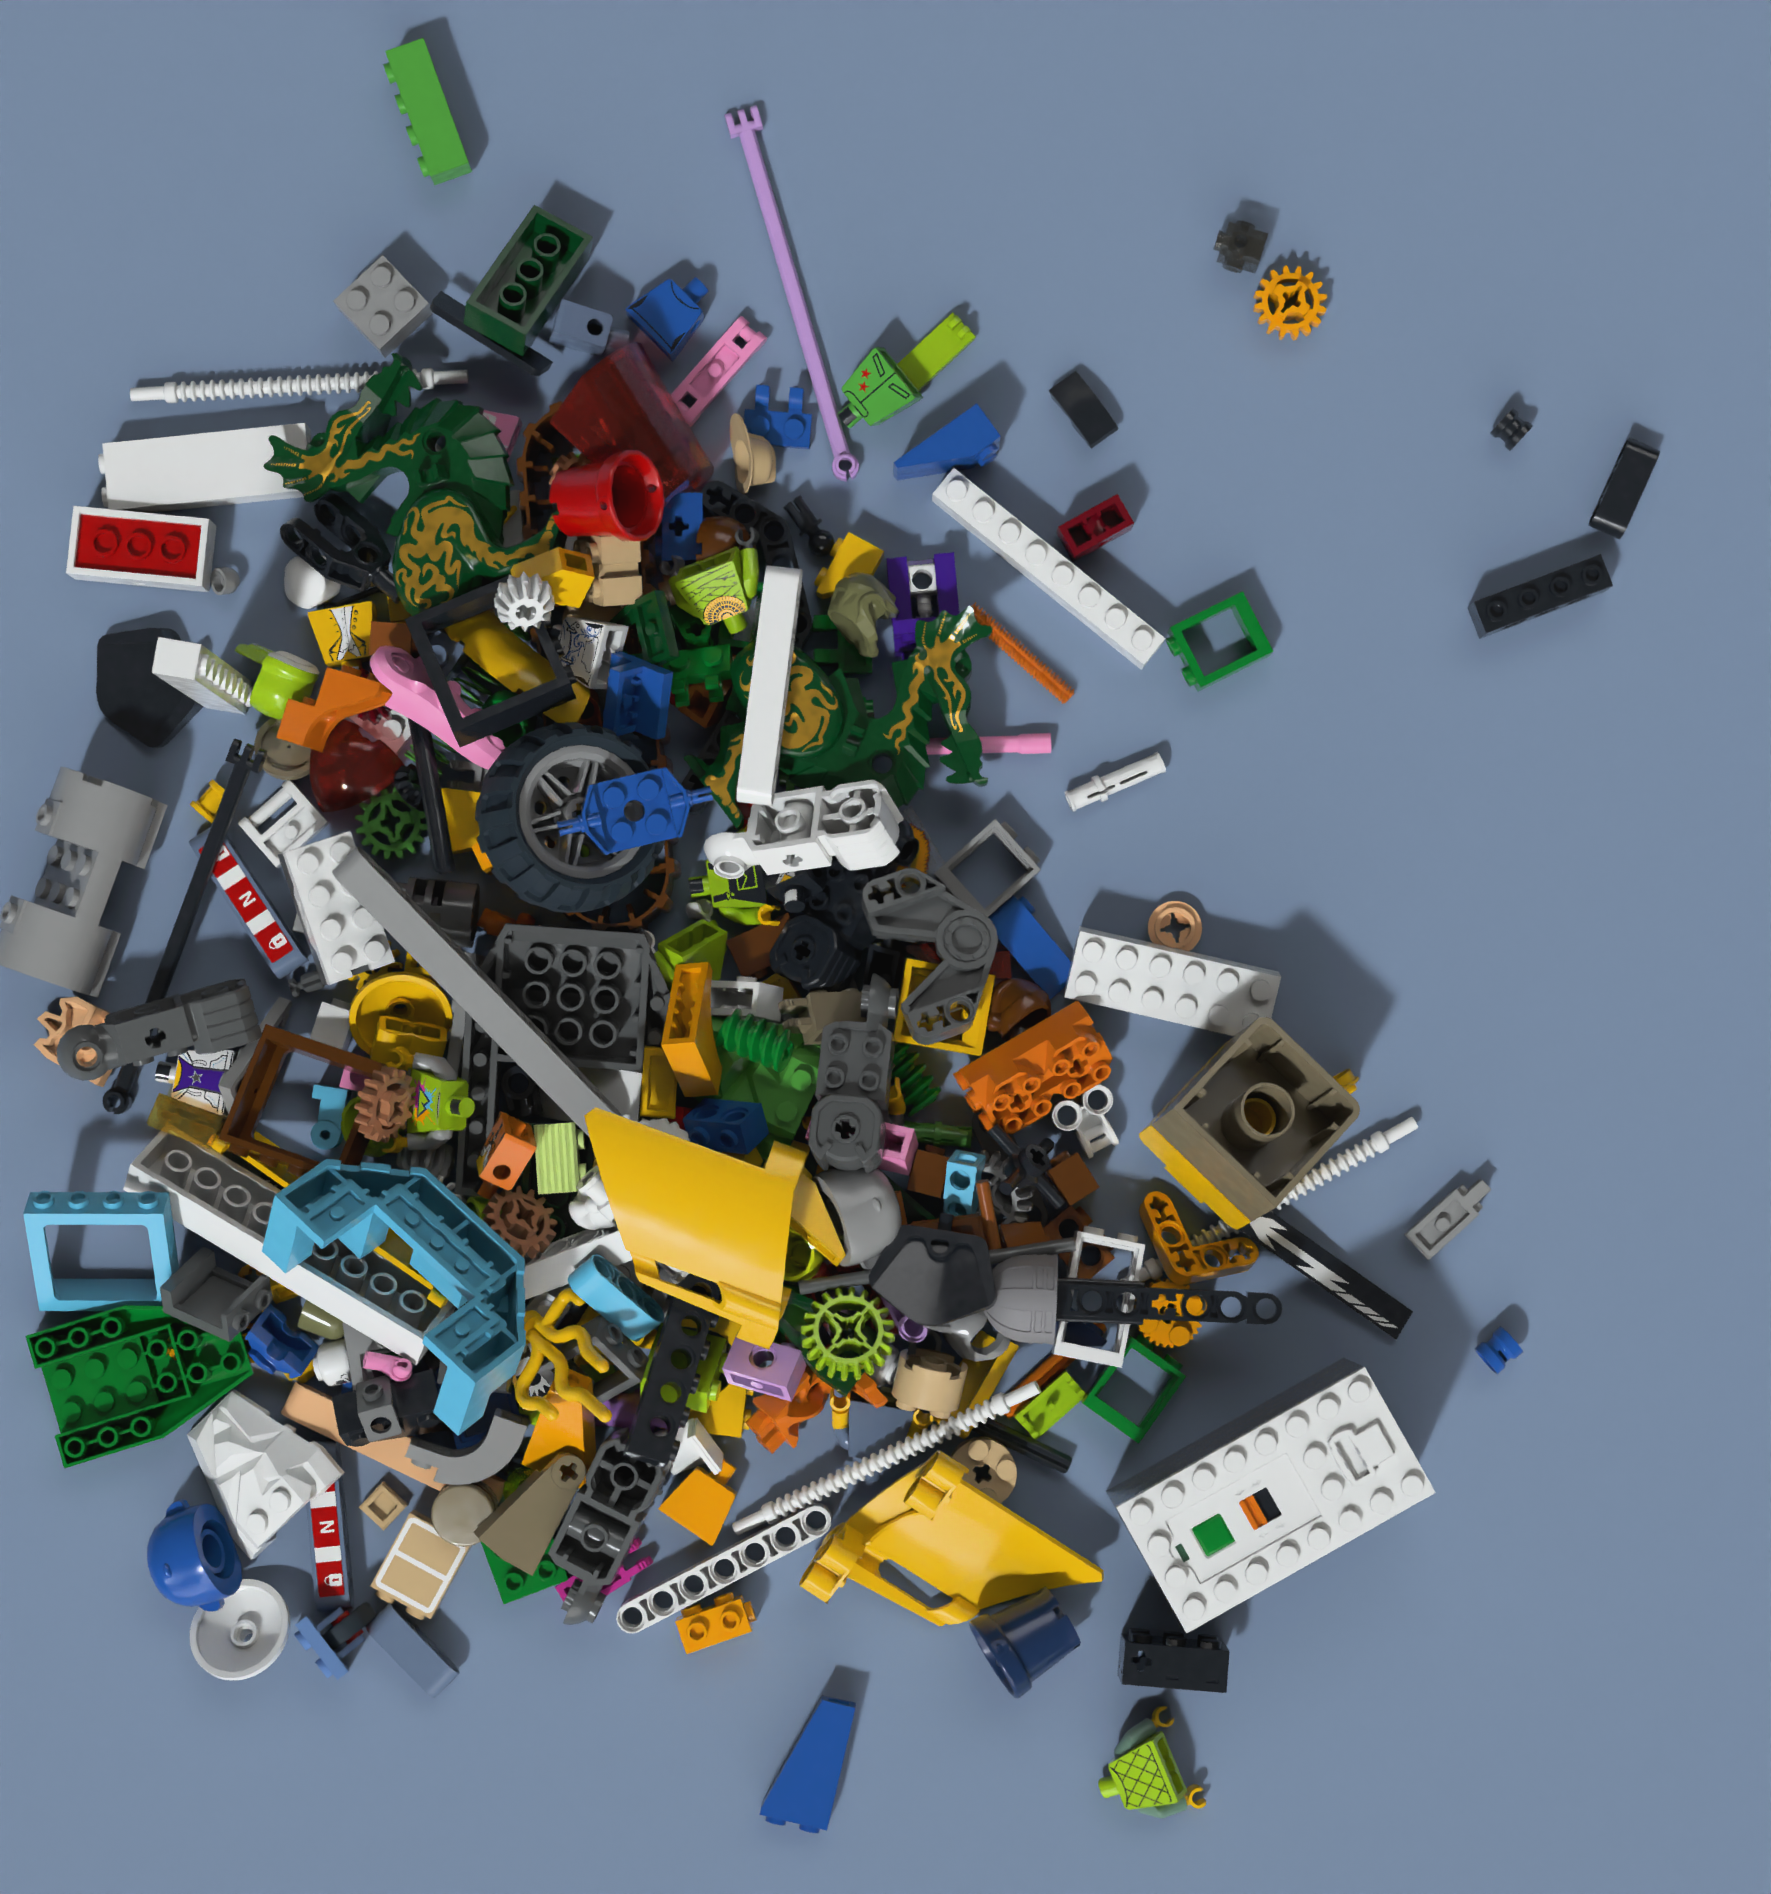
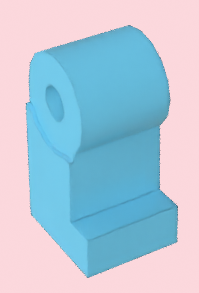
M314 1084L312 1098L321 1099L318 1121L312 1127L310 1134L311 1140L317 1148L328 1150L338 1147L344 1139L341 1130L342 1113L345 1106L351 1100L352 1090Z
M956 1149L949 1158L943 1195V1213L954 1216L976 1213L979 1200L975 1182L981 1180L986 1155Z

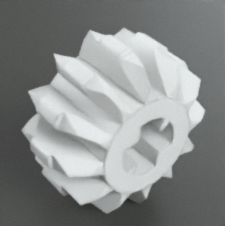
M524 571L519 578L509 574L508 583H499L498 593L495 594L494 605L497 608L498 618L501 623L507 622L511 630L521 626L524 632H526L528 626L533 625L540 629L541 621H550L555 600L548 581H542L538 573L530 578Z

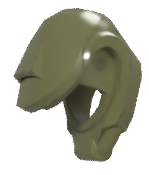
M861 572L852 573L837 583L828 608V616L842 636L850 644L854 645L859 655L872 658L876 657L879 653L876 620L878 618L884 620L889 619V617L896 618L900 612L895 605L896 597L874 576Z

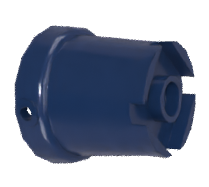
M1046 1586L991 1616L983 1614L969 1621L970 1629L984 1656L1000 1681L1014 1698H1020L1032 1688V1682L1079 1647L1081 1643L1070 1619L1062 1613L1058 1607L1060 1605Z

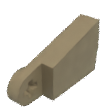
M563 1452L556 1455L541 1471L536 1469L473 1533L501 1559L533 1576L574 1494L585 1478L586 1468L583 1461L571 1452ZM571 1463H574L572 1465V1469L575 1472L572 1477L566 1475L561 1479L563 1473L559 1470L563 1464L569 1466Z

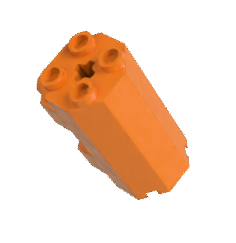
M1078 1000L953 1074L962 1091L968 1090L966 1092L967 1095L964 1097L973 1113L981 1111V1114L977 1116L987 1133L998 1123L1006 1133L1014 1134L1050 1112L1052 1108L1050 1100L1053 1094H1062L1067 1099H1073L1109 1077L1111 1073L1109 1065L1113 1058L1100 1032L1097 1033L1092 1024L1094 1022Z

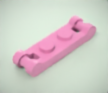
M740 316L666 399L662 406L669 413L675 412L681 418L680 422L688 429L694 425L704 410L767 341V337L760 331L756 333L749 327L750 322L743 316ZM739 336L747 342L743 349L734 343ZM687 394L696 400L691 408L682 402Z

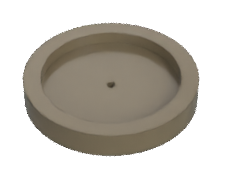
M269 719L259 729L254 743L255 755H257L260 748L267 750V756L262 769L272 777L280 780H296L310 774L321 761L323 752L276 738L281 720Z

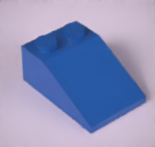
M976 403L893 462V475L898 481L948 473L953 468L961 471L972 469L978 464L984 467L998 456L996 452L999 450L1001 436Z

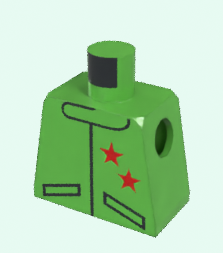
M875 347L842 386L841 390L850 402L838 412V416L849 428H852L862 418L870 426H877L917 403L923 396L884 347Z

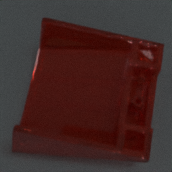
M639 342L629 343L617 349L588 370L579 379L550 420L551 425L591 462L606 460L612 454L624 450H639L650 457L658 469L663 483L664 507L673 496L690 486L694 489L707 482L714 473L712 462L675 403L644 346Z

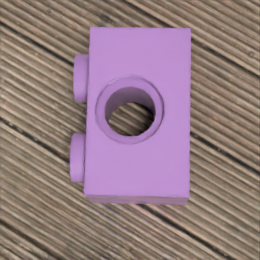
M735 1337L722 1370L729 1384L792 1402L807 1365L802 1351L796 1349L791 1343L782 1342L777 1344L772 1342L770 1349H766ZM764 1361H773L767 1367H759V1365Z

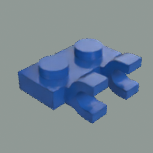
M756 385L755 410L745 409L744 423L747 432L764 437L770 442L772 447L810 449L812 414L802 413L804 389L790 387L789 411L779 412L769 411L770 386Z

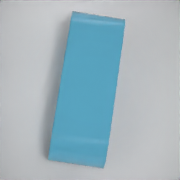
M594 1254L568 1276V1282L573 1292L607 1321L616 1324L622 1333L632 1341L637 1342L665 1319L660 1305L601 1255Z

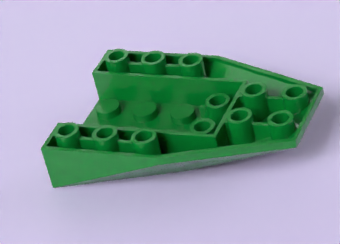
M124 1305L25 1336L34 1368H42L61 1432L55 1435L64 1469L164 1438L254 1374L242 1331L228 1342L164 1313L163 1306ZM169 1336H170V1339H171V1343H169V1342L167 1341V1339L169 1338ZM171 1347L172 1349H174V1353L177 1360H174L169 1356L171 1352Z

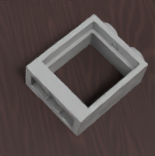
M994 819L934 873V877L938 882L946 886V891L989 917L1040 872L1041 869L1037 864L1041 861L1028 846L1022 849L1014 840L1018 835L1007 822L1004 821L1000 824ZM994 834L1027 872L984 909L951 871Z

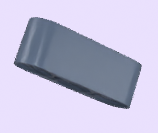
M388 1603L365 1626L370 1636L431 1697H437L460 1674L456 1665L396 1604Z

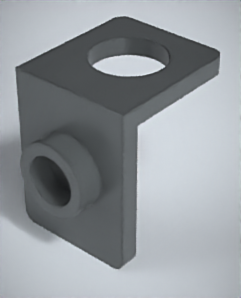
M385 1375L357 1383V1413L368 1441L374 1442L401 1434L402 1428L392 1402L390 1377ZM384 1417L391 1421V1425L387 1429L376 1430L372 1428L371 1422L376 1418Z

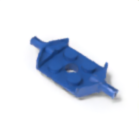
M666 767L587 786L580 815H577V818L557 821L558 828L572 825L570 828L558 830L561 837L575 832H585L604 855L668 839L680 838L683 836L690 807H693L694 804L713 801L712 794L700 797L698 795L712 791L710 786L691 791L689 789L685 790ZM632 800L639 801L644 808L643 816L637 821H630L624 815L625 805Z

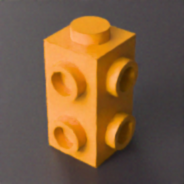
M729 1592L713 1599L715 1604L701 1608L700 1603L680 1610L682 1616L677 1617L675 1623L686 1654L752 1632V1622L757 1621L751 1601L744 1602L742 1595L734 1597L733 1592Z

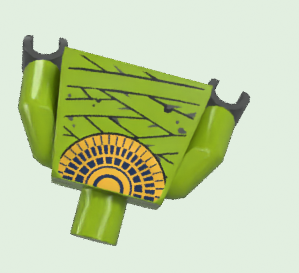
M750 527L751 538L747 542L743 539V531L741 529L736 531L735 539L739 544L743 545L741 551H739L738 547H734L688 566H685L682 557L671 555V559L674 562L672 570L667 561H661L659 569L663 574L670 575L668 583L676 605L695 618H700L705 625H712L723 620L730 634L738 633L747 627L748 623L743 612L750 608L752 599L757 594L759 580L757 550L753 548L759 541V533L755 528Z

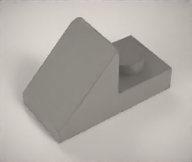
M342 1323L354 1391L356 1390L357 1383L383 1376L381 1371L363 1368L365 1352L385 1354L393 1351L348 1324Z

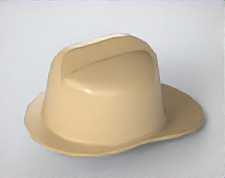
M734 413L730 419V441L735 462V482L737 490L745 495L750 486L768 484L775 481L776 456L770 442L762 436L748 433L743 418L739 414Z

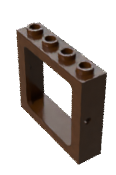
M266 1024L218 1139L230 1145L228 1151L244 1158H247L249 1153L258 1155V1162L273 1168H277L278 1163L289 1166L287 1172L301 1177L321 1162L254 1138L255 1130L286 1055L290 1052H295L369 1077L371 1080L373 1079L372 1073L374 1070L381 1071L382 1066L387 1065ZM355 1121L339 1158L343 1165L359 1166L370 1139L364 1137L365 1134L358 1132L361 1124Z

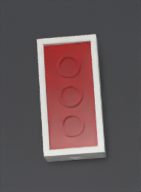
M73 506L66 574L75 580L209 592L216 525L207 518Z

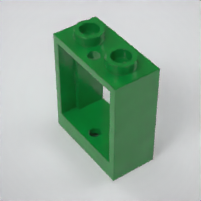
M1243 591L1171 626L1167 632L1170 637L1166 638V643L1174 657L1180 656L1185 666L1181 669L1182 675L1188 686L1194 685L1197 692L1269 657L1273 653V649ZM1231 609L1253 652L1204 676L1183 632Z
M1140 1334L1135 1339L1128 1335L1124 1357L1132 1347L1172 1377L1138 1425L1097 1396L1117 1369L1115 1366L1106 1365L1085 1397L1081 1400L1082 1404L1138 1444L1186 1378V1375L1180 1372L1183 1367L1181 1363L1168 1354L1163 1359L1152 1352L1155 1345Z

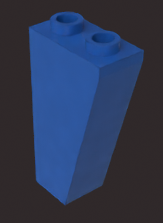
M822 1695L762 1801L760 1815L766 1816L765 1821L776 1825H785L786 1821L800 1824L799 1829L809 1833H819L820 1829L827 1831L856 1708L855 1702Z

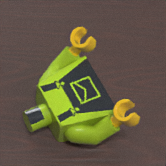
M747 826L736 833L746 832ZM707 859L708 875L688 878L691 898L711 895L713 908L719 909L722 917L741 925L763 924L778 926L780 924V921L771 920L772 911L775 909L780 910V907L769 905L761 865L751 866L744 871L743 876L740 878L726 879L714 872V866Z

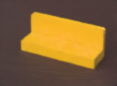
M979 1331L972 1344L974 1347L981 1349L989 1346L996 1339L984 1331ZM1010 1341L1007 1350L992 1360L976 1362L962 1359L968 1366L959 1409L951 1412L950 1416L957 1418L958 1412L965 1414L967 1408L974 1410L975 1404L978 1403L983 1406V1401L990 1399L1018 1350V1345ZM934 1417L933 1421L939 1425L941 1420L948 1422V1419H941L937 1417ZM969 1426L968 1432L961 1430L959 1437L965 1439L970 1434L973 1426Z

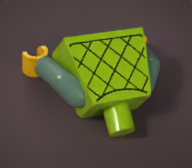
M1167 1706L1157 1707L1152 1713L1151 1720L1146 1718L1125 1733L1114 1749L1115 1757L1108 1764L1111 1775L1100 1778L1098 1781L1100 1792L1104 1798L1119 1794L1126 1809H1137L1142 1814L1161 1819L1185 1811L1188 1805H1192L1197 1809L1203 1808L1207 1802L1204 1798L1197 1801L1192 1800L1193 1794L1202 1791L1203 1788L1197 1784H1192L1186 1788L1163 1731L1157 1732V1727H1169L1174 1723L1173 1717L1166 1723H1161L1159 1720V1713L1168 1708Z

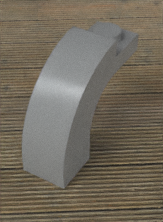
M496 1408L488 1432L477 1444L465 1449H449L413 1436L405 1457L412 1459L411 1463L420 1468L430 1469L431 1466L438 1468L434 1478L435 1482L449 1485L479 1482L496 1474L513 1458L523 1440L529 1419Z

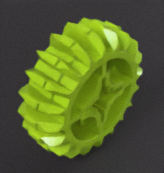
M849 1287L848 1296H843L841 1288L835 1289L834 1299L825 1292L822 1294L824 1305L813 1301L811 1308L815 1313L806 1312L804 1315V1320L808 1325L801 1326V1334L808 1337L802 1340V1347L812 1348L807 1353L809 1361L819 1358L815 1365L816 1370L820 1371L826 1365L829 1366L827 1372L829 1378H833L836 1370L841 1371L842 1381H847L848 1372H853L855 1380H860L861 1369H864L871 1376L874 1374L872 1362L877 1366L883 1367L885 1359L882 1355H891L892 1347L886 1343L895 1341V1334L889 1332V1330L894 1328V1321L885 1319L889 1315L887 1307L877 1310L880 1305L878 1297L873 1298L870 1302L867 1301L869 1294L867 1290H863L860 1297H856L854 1287ZM841 1310L857 1311L856 1314L848 1318L835 1313ZM868 1319L871 1320L877 1332V1339L872 1347L867 1343V1338L861 1332ZM824 1321L829 1325V1330L835 1335L828 1349L824 1347L819 1337V1330ZM854 1329V1338H842V1330ZM847 1350L854 1351L859 1355L863 1353V1355L856 1358L838 1357Z

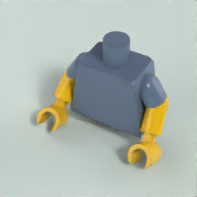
M833 1388L830 1390L832 1427L840 1446L849 1450L850 1457L860 1459L867 1457L870 1459L871 1453L879 1455V1450L884 1449L887 1451L890 1444L896 1447V1442L900 1440L904 1443L907 1436L913 1439L914 1433L918 1432L921 1435L924 1428L927 1429L934 1419V1416L930 1413H923L918 1408L915 1411H905L890 1406L875 1408L870 1403L851 1398V1391L846 1397L839 1398L834 1395ZM875 1470L874 1476L865 1475V1480L879 1482L880 1473Z

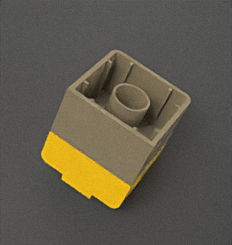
M1260 1017L1226 1042L1139 1133V1138L1166 1165L1164 1168L1200 1203L1205 1202L1226 1224L1238 1230L1275 1209L1358 1118L1360 1106L1356 1099L1274 1020L1268 1017Z

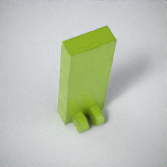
M952 312L897 365L920 392L975 340L976 336Z

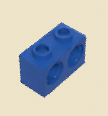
M704 1098L683 1118L690 1142L718 1152L748 1155L769 1134L761 1103Z

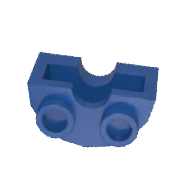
M269 1304L245 1336V1340H248L252 1348L248 1354L259 1367L270 1374H274L278 1370L283 1373H289V1378L292 1379L301 1376L316 1355L319 1346L311 1340L307 1333L289 1329L286 1325L287 1318L285 1315Z

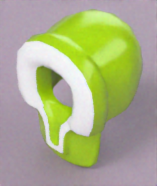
M256 643L249 645L239 644L234 651L262 665L249 701L257 711L266 716L282 720L288 699L302 702L304 696L311 697L314 684L319 679L320 674L317 667L312 663L289 652H274Z

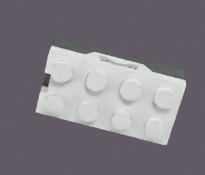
M351 831L278 854L322 985H331L351 978L353 975L395 962L383 926L340 884L332 873V870L356 848Z

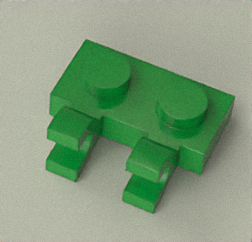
M814 615L812 619L813 632L837 631V649H814L813 660L818 666L837 664L838 669L840 668L843 674H872V657L859 655L858 650L842 636L828 615Z
M730 644L679 650L680 657L663 665L664 669L673 672L671 692L675 694L676 707L690 705L689 685L705 683L706 690H709L710 703L724 701L723 680L731 679L730 669L733 662Z

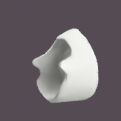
M299 556L292 558L285 567V594L291 602L299 607L311 609L331 603L332 599L340 591L341 584L326 579Z

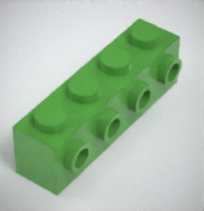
M424 38L385 51L389 62L383 64L390 84L396 82L400 94L394 96L401 115L408 113L412 124L406 126V130L412 146L419 144L423 156L418 157L417 160L423 176H430L434 185H438L471 173L472 169Z

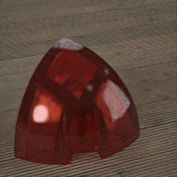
M344 719L333 728L322 752L311 749L310 781L314 797L322 812L343 810L373 797L394 782V773L404 765L396 753L382 740L377 739L375 742H371L368 738L362 736L359 731V725Z

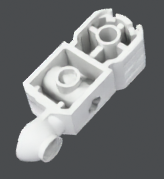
M873 779L839 784L828 791L825 790L824 786L779 792L775 793L772 806L752 805L746 832H725L711 835L705 840L704 851L708 861L714 866V872L726 879L740 878L743 876L744 871L755 865H761L767 875L827 867L832 865V856H836L840 864L849 870L887 865L900 853L895 844L899 837L898 824L904 818L886 788Z

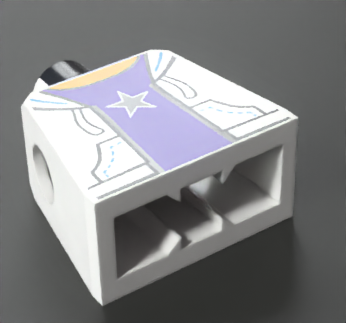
M188 1050L186 1053L178 1055L177 1064L159 1061L155 1080L173 1084L171 1098L218 1115L228 1116L218 1085L223 1073L228 1071L236 1060L238 1052L224 1050L217 1053L199 1055L195 1050Z

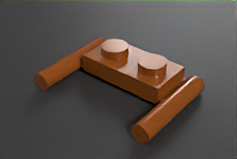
M982 1179L975 1182L981 1215L980 1213L954 1216L951 1232L982 1237L986 1241L989 1250H995L1001 1247L990 1183L988 1179ZM895 1191L900 1206L902 1225L938 1229L939 1218L913 1221L911 1224H907L901 1191Z

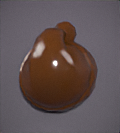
M1022 978L1007 979L993 987L987 1030L992 1032L998 1031L1002 1040L1009 1041L1051 1016V1003L1048 994L1037 984Z

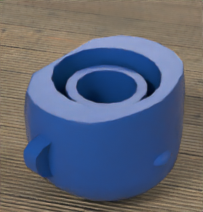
M180 1499L171 1504L166 1510V1517L154 1528L148 1540L147 1562L153 1582L165 1598L178 1605L199 1606L204 1611H217L223 1608L225 1598L236 1593L242 1582V1564L225 1518L214 1505L208 1503L190 1506L186 1500Z

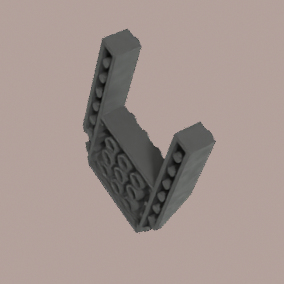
M512 923L504 925L480 969L576 1067L628 1070L642 1073L643 1075L644 1047H662L661 1042L670 999V992L645 933ZM466 1011L462 1079L466 1080L469 1084L468 1097L474 1101L475 1109L473 1114L466 1118L465 1129L458 1131L455 1194L480 1196L474 1191L480 1179L476 1161L499 1115L502 1061H515ZM640 1094V1104H639L638 1122H640L643 1118H644V1119H647V1120H649V1121H650L651 1119H656V1120H657V1119H663V1118H657V1117H644V1116H640V1105H641V1094Z

